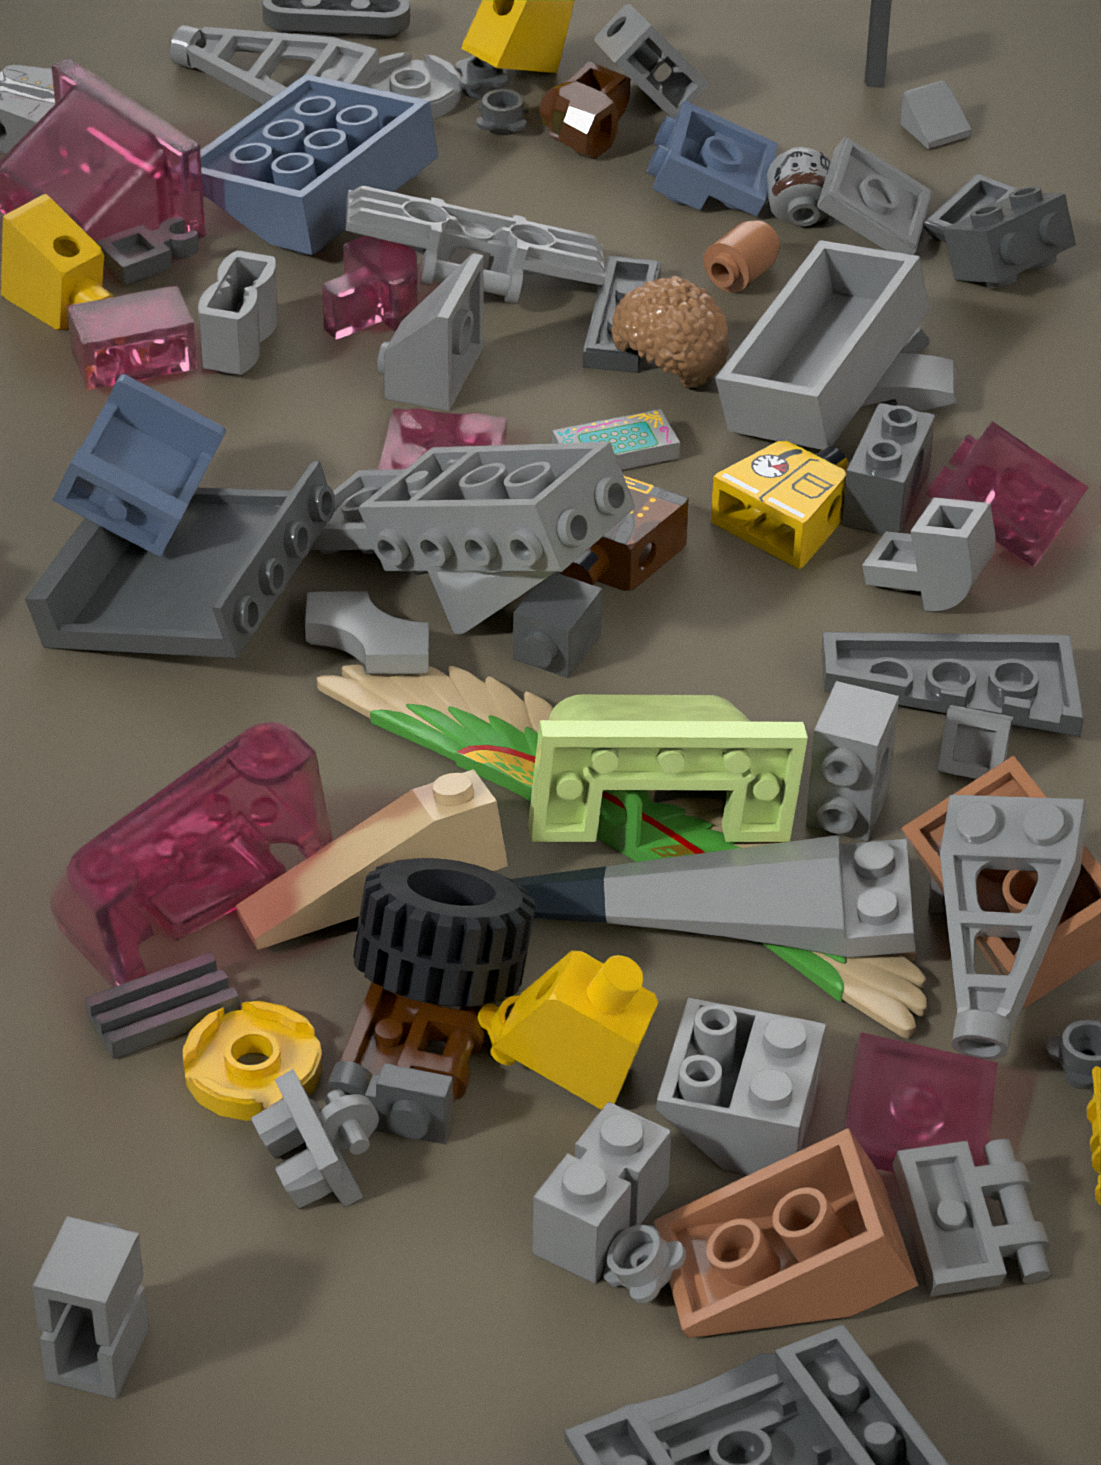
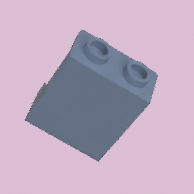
M122 374L116 381L106 404L81 448H78L52 501L161 557L225 436L226 429L139 381Z

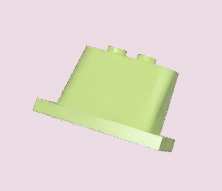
M582 694L568 697L553 708L549 720H540L528 820L531 842H596L603 790H727L722 820V829L726 842H790L808 739L804 723L751 722L731 702L714 695Z

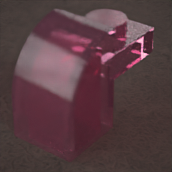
M364 236L344 244V275L322 284L324 330L337 340L382 321L395 332L401 321L418 306L416 252L405 244L370 236Z

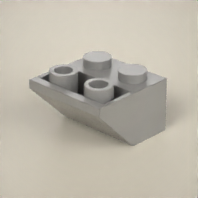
M688 998L659 1091L656 1110L724 1171L750 1175L803 1150L821 1082L826 1024Z

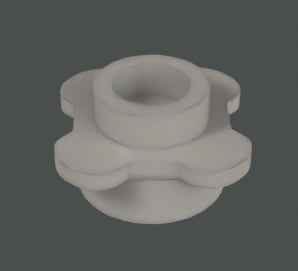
M652 1225L631 1226L619 1233L610 1244L607 1252L604 1278L613 1287L622 1285L629 1289L630 1296L635 1302H649L658 1295L660 1288L669 1281L673 1270L683 1265L686 1259V1250L679 1241L667 1242L663 1240L659 1231Z

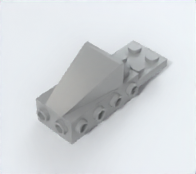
M610 442L432 447L406 469L359 470L333 490L335 496L334 514L326 523L310 550H320L322 554H331L340 550H361L363 554L376 553L385 571H412L414 575L429 573L454 634H464L555 572L566 569L636 507Z

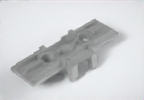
M362 185L355 190L348 191L345 231L405 244L421 254L422 259L418 271L419 284L431 286L432 281L442 283L461 264L449 261L455 249H458V246L489 253L488 270L483 269L484 292L502 295L505 302L517 304L523 276L546 274L598 285L604 284L603 247L595 235L526 221V217L518 215L506 217L446 204L443 199L434 197L427 200Z

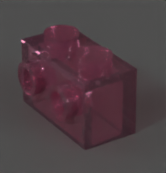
M177 285L67 306L71 352L87 390L115 385L122 374L135 380H142L197 369L194 322Z

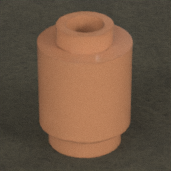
M754 220L739 223L705 251L704 267L708 277L718 288L726 292L736 293L742 291L774 265L780 250L779 237L775 230L763 221Z

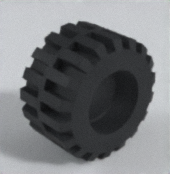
M414 858L377 866L376 870L370 871L366 876L353 958H355L354 964L357 970L365 973L364 977L372 983L384 987L383 989L397 995L424 1003L443 1006H479L503 1001L505 997L513 996L517 993L519 986L522 985L535 912L534 899L529 897L528 891L514 883L513 880L487 868L466 862L440 858Z

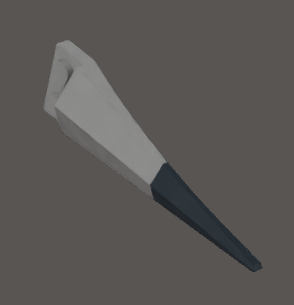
M839 835L511 879L514 883L528 891L529 897L534 899V918L609 923L677 930L782 945L848 958L916 952L907 839L840 844Z

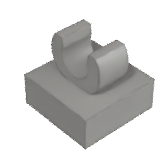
M950 705L946 716L937 771L978 779L1006 761L1014 717Z

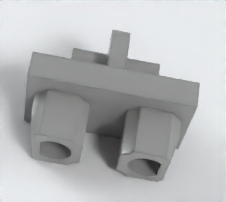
M294 1069L276 1078L275 1082L283 1098L251 1119L264 1145L274 1159L302 1143H306L308 1149L275 1167L285 1190L298 1209L331 1192L335 1193L344 1208L363 1198L340 1149L348 1148L350 1153L358 1155L364 1153L369 1148L368 1137L377 1128L379 1121L373 1102L366 1096L358 1094L345 1095L344 1091L337 1089L326 1095L325 1103L327 1106L320 1111L316 1102L309 1099Z

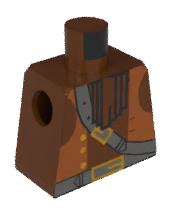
M624 476L636 508L566 569L560 571V574L590 585H594L597 581L623 591L634 590L679 553L687 544L689 498Z

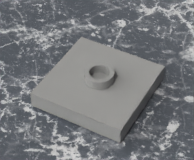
M844 137L834 149L817 208L886 251L914 255L918 248L932 191L856 142Z

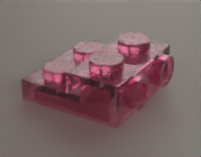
M991 421L978 440L970 434L965 437L948 462L957 468L954 472L947 466H944L925 495L932 500L935 497L990 503L996 542L1032 567H1035L1089 487Z

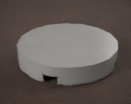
M396 53L381 57L379 59V67L364 85V87L430 101L433 119L440 118L454 110L460 101L459 72L449 62L429 54H424V61L411 60V53Z

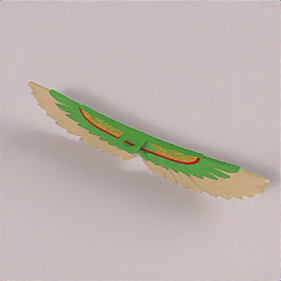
M356 664L343 666V677L336 675H321L317 677V688L319 691L370 718L371 724L455 761L456 766L467 771L474 769L478 776L504 787L531 802L540 720H549L550 713L553 710V707L543 698L526 691L524 693V701H522L508 686L489 676L484 683L470 672L455 666L448 667V675L429 666V673L365 674L363 665ZM603 790L597 839L636 862L783 843L726 842L722 829L724 802L712 798H679L654 803L655 790ZM760 942L838 1002L843 999L901 1037L909 1039L916 1031L915 1019L911 1013L921 1017L926 1014L927 999L921 991L925 987L926 978L921 970L911 962L915 961L916 952L848 958Z

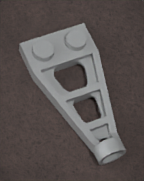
M182 25L174 33L170 45V57L174 64L190 69H199L261 104H265L287 88L269 78L284 59L312 61L314 63L305 74L364 86L380 65L377 49L326 36L212 27L198 29ZM237 51L262 53L249 71L228 63Z
M976 795L949 796L940 860L957 1003V1015L955 1017L951 1044L957 1052L977 1059L993 1060L1002 1058L1008 1053L1010 1034L1080 874L1089 813L1084 799ZM982 869L1036 871L1038 873V882L1028 905L1020 913L984 912L979 906L976 884L980 871ZM978 936L1020 938L1012 971L1008 975L975 973V941Z

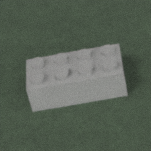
M820 240L716 377L728 431L775 441H789L796 445L821 450L829 446L832 447L930 311L920 256Z

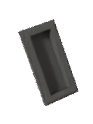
M976 174L924 222V228L932 238L946 243L943 228L970 216V213L975 209L994 205L1008 198L1011 192L1018 189Z

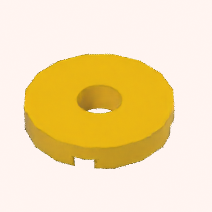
M263 1001L241 1003L242 1010L231 1011L226 1014L223 1007L209 1013L191 1029L182 1049L186 1087L200 1105L219 1116L251 1121L253 1116L283 1098L275 1079L292 1069L298 1075L308 1097L316 1090L323 1071L320 1042L315 1037V1029L307 1018L284 1005ZM250 1053L263 1054L269 1057L268 1060L257 1065H245L236 1061L239 1057Z

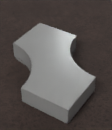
M368 591L307 592L305 633L306 642H309L310 645L330 646L353 655L362 663L365 674L429 673V622L403 620L382 612L371 602Z

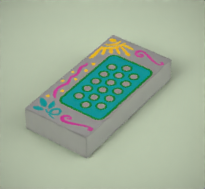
M661 409L552 430V444L610 442L621 470L680 458V441Z

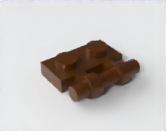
M371 982L340 1061L359 1064L368 1069L373 1075L378 1076L384 1063L453 1077L454 1105L455 1100L461 1099L465 1095L471 1078V1072L468 1068L471 1055L477 1054L481 1050L487 1034V1030L482 1028L478 1021V1013L486 1004L460 1006V1009L456 1010L441 1007V1005L412 1000L383 989L384 987ZM429 1039L444 1042L446 1046L442 1055L424 1051Z

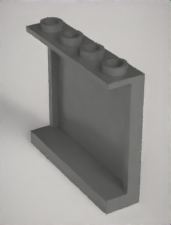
M311 461L292 491L197 487L161 557L84 518L25 597L43 647L238 658L252 635L258 630L260 623L277 597L284 591L287 582L303 558L307 556L311 546L326 523L332 518L335 511L334 492L327 485L320 461Z

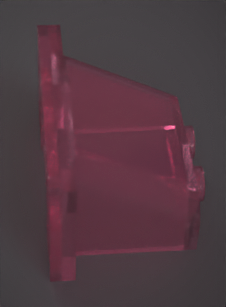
M67 58L51 65L55 104L0 160V212L6 215L46 194L95 242L141 224L145 225L150 231L159 229L162 222L173 217H182L184 219L185 233L196 230L199 239L206 236L200 145L71 59Z

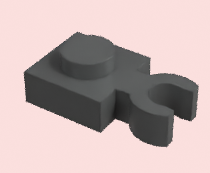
M182 217L167 219L160 224L159 229L150 231L145 225L141 224L96 241L104 254V266L123 285L145 280L153 274L172 268L171 257L186 258L199 252L198 232L192 230L185 233L184 219Z
M348 1061L336 1062L328 1082V1088L342 1090L345 1095L358 1094L369 1098L378 1113V1131L396 1134L406 1139H420L446 1145L453 1126V1077L387 1063L383 1064L378 1076L373 1075L368 1069L359 1064Z

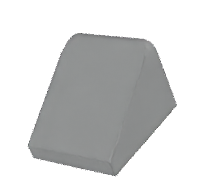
M945 81L908 90L903 94L900 125L927 149L971 136L972 129L952 89Z

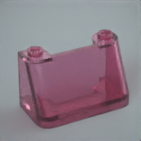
M276 722L258 723L243 731L83 845L71 857L50 894V908L60 931L112 987L146 976L144 962L139 955V947L141 941H146L154 935L150 920L140 910L141 907L239 836L260 857L271 850L270 844L287 843L296 845L306 859L333 840L316 751L299 734L285 724Z

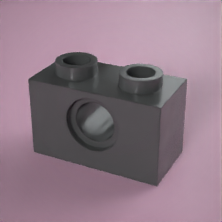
M878 403L847 469L842 526L884 535L886 531L902 533L930 469L935 423L934 414L915 411L910 407L902 405L893 406Z

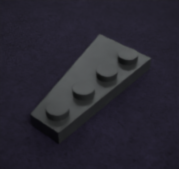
M823 632L821 654L824 692L831 693L835 682L839 681L899 696L898 705L947 713L950 705L1012 716L1014 717L1012 725L1081 737L1083 712L1070 635Z

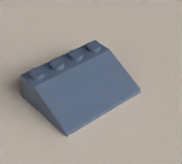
M305 74L176 167L178 177L270 245L294 250L302 255H313L321 251L327 243L346 229V205L349 190H355L362 185L394 192L408 180L416 177L422 169L438 158L430 101Z

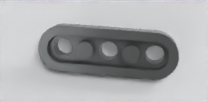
M262 0V16L264 23L279 33L291 34L298 31L324 32L331 36L353 33L373 34L379 38H392L409 27L410 2L409 0Z

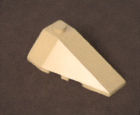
M474 769L463 773H449L440 776L433 783L410 790L235 905L237 915L256 949L260 950L358 917L360 915L366 876L370 871L376 870V867L382 864L414 858H440L466 862L492 871L508 867L497 800Z

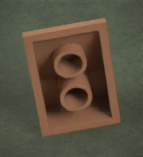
M1014 755L953 794L1047 798ZM949 797L901 828L943 894L940 851ZM1085 845L1080 874L1024 1002L1023 1009L1101 959V866ZM982 869L976 880L980 908L984 912L1020 913L1030 901L1038 882V873L1036 871ZM978 936L975 942L998 975H1008L1012 971L1020 938Z
M849 1128L653 1220L655 1228L659 1231L663 1240L667 1242L679 1241L686 1250L685 1262L680 1268L673 1270L669 1282L682 1331L688 1338L851 1317L918 1286L883 1178Z

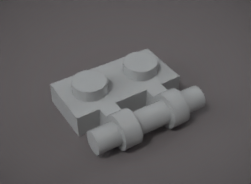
M997 1139L987 1143L983 1147L987 1165L978 1167L974 1166L967 1141L897 1152L892 1165L930 1297L1000 1286L1007 1274L1002 1257H1008L1017 1261L1024 1283L1041 1282L1051 1275L1045 1251L1050 1247L1044 1224L1040 1221H1035L1026 1193L1031 1189L1032 1185L1028 1171L1023 1162L1016 1160L1009 1139ZM990 1197L992 1200L999 1201L1005 1225L992 1226L984 1198Z

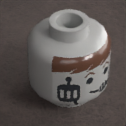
M795 147L780 154L771 162L767 172L768 200L770 210L778 220L792 223L796 226H810L825 220L829 216V214L817 208L831 162L825 154L808 147Z

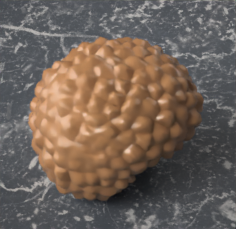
M672 276L671 278H660L645 282L641 287L628 292L615 308V313L612 317L613 326L611 328L615 347L621 351H626L629 347L633 350H638L641 358L647 356L648 363L655 361L656 366L662 367L664 372H671L680 376L681 385L684 388L698 387L704 384L725 365L726 357L729 354L726 316L722 314L721 308L715 305V300L708 295L706 289H699L697 285L689 280Z

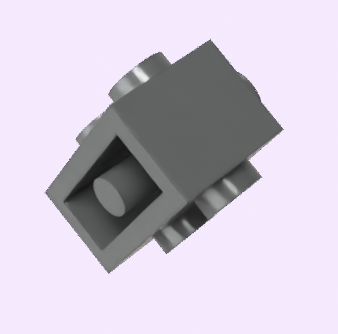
M1039 186L1015 190L1009 194L1008 198L994 205L975 209L970 213V216L943 228L955 280L985 282L987 288H1000L1011 285L1018 280L1017 274L1027 269L1049 266L1057 261V254L1076 245L1065 194L1042 193Z

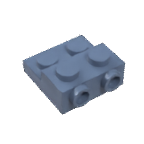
M683 101L675 119L666 116L656 135L654 145L657 147L646 170L647 174L655 177L652 189L664 194L666 198L674 203L686 204L699 211L707 197L712 196L731 209L743 210L757 217L766 201L768 192L767 172L771 162L775 159L778 143L689 102Z

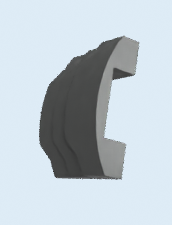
M843 1324L776 1349L775 1354L760 1353L745 1363L694 1387L645 1402L624 1405L619 1410L564 1430L565 1442L579 1465H949Z

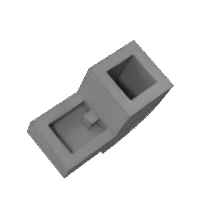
M934 497L910 531L911 534L886 531L862 565L866 585L888 587L897 591H921L924 611L930 612L952 608L967 596L992 558L996 542L990 503Z

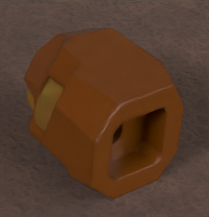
M571 81L563 82L551 88L541 99L539 114L541 115L542 124L549 128L550 137L574 149L579 156L596 159L611 148L618 132V110L614 102L605 93L580 82Z

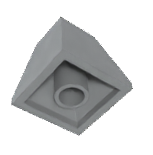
M472 253L401 321L391 341L383 342L378 355L377 371L378 374L384 375L385 399L450 411L484 347L483 255Z

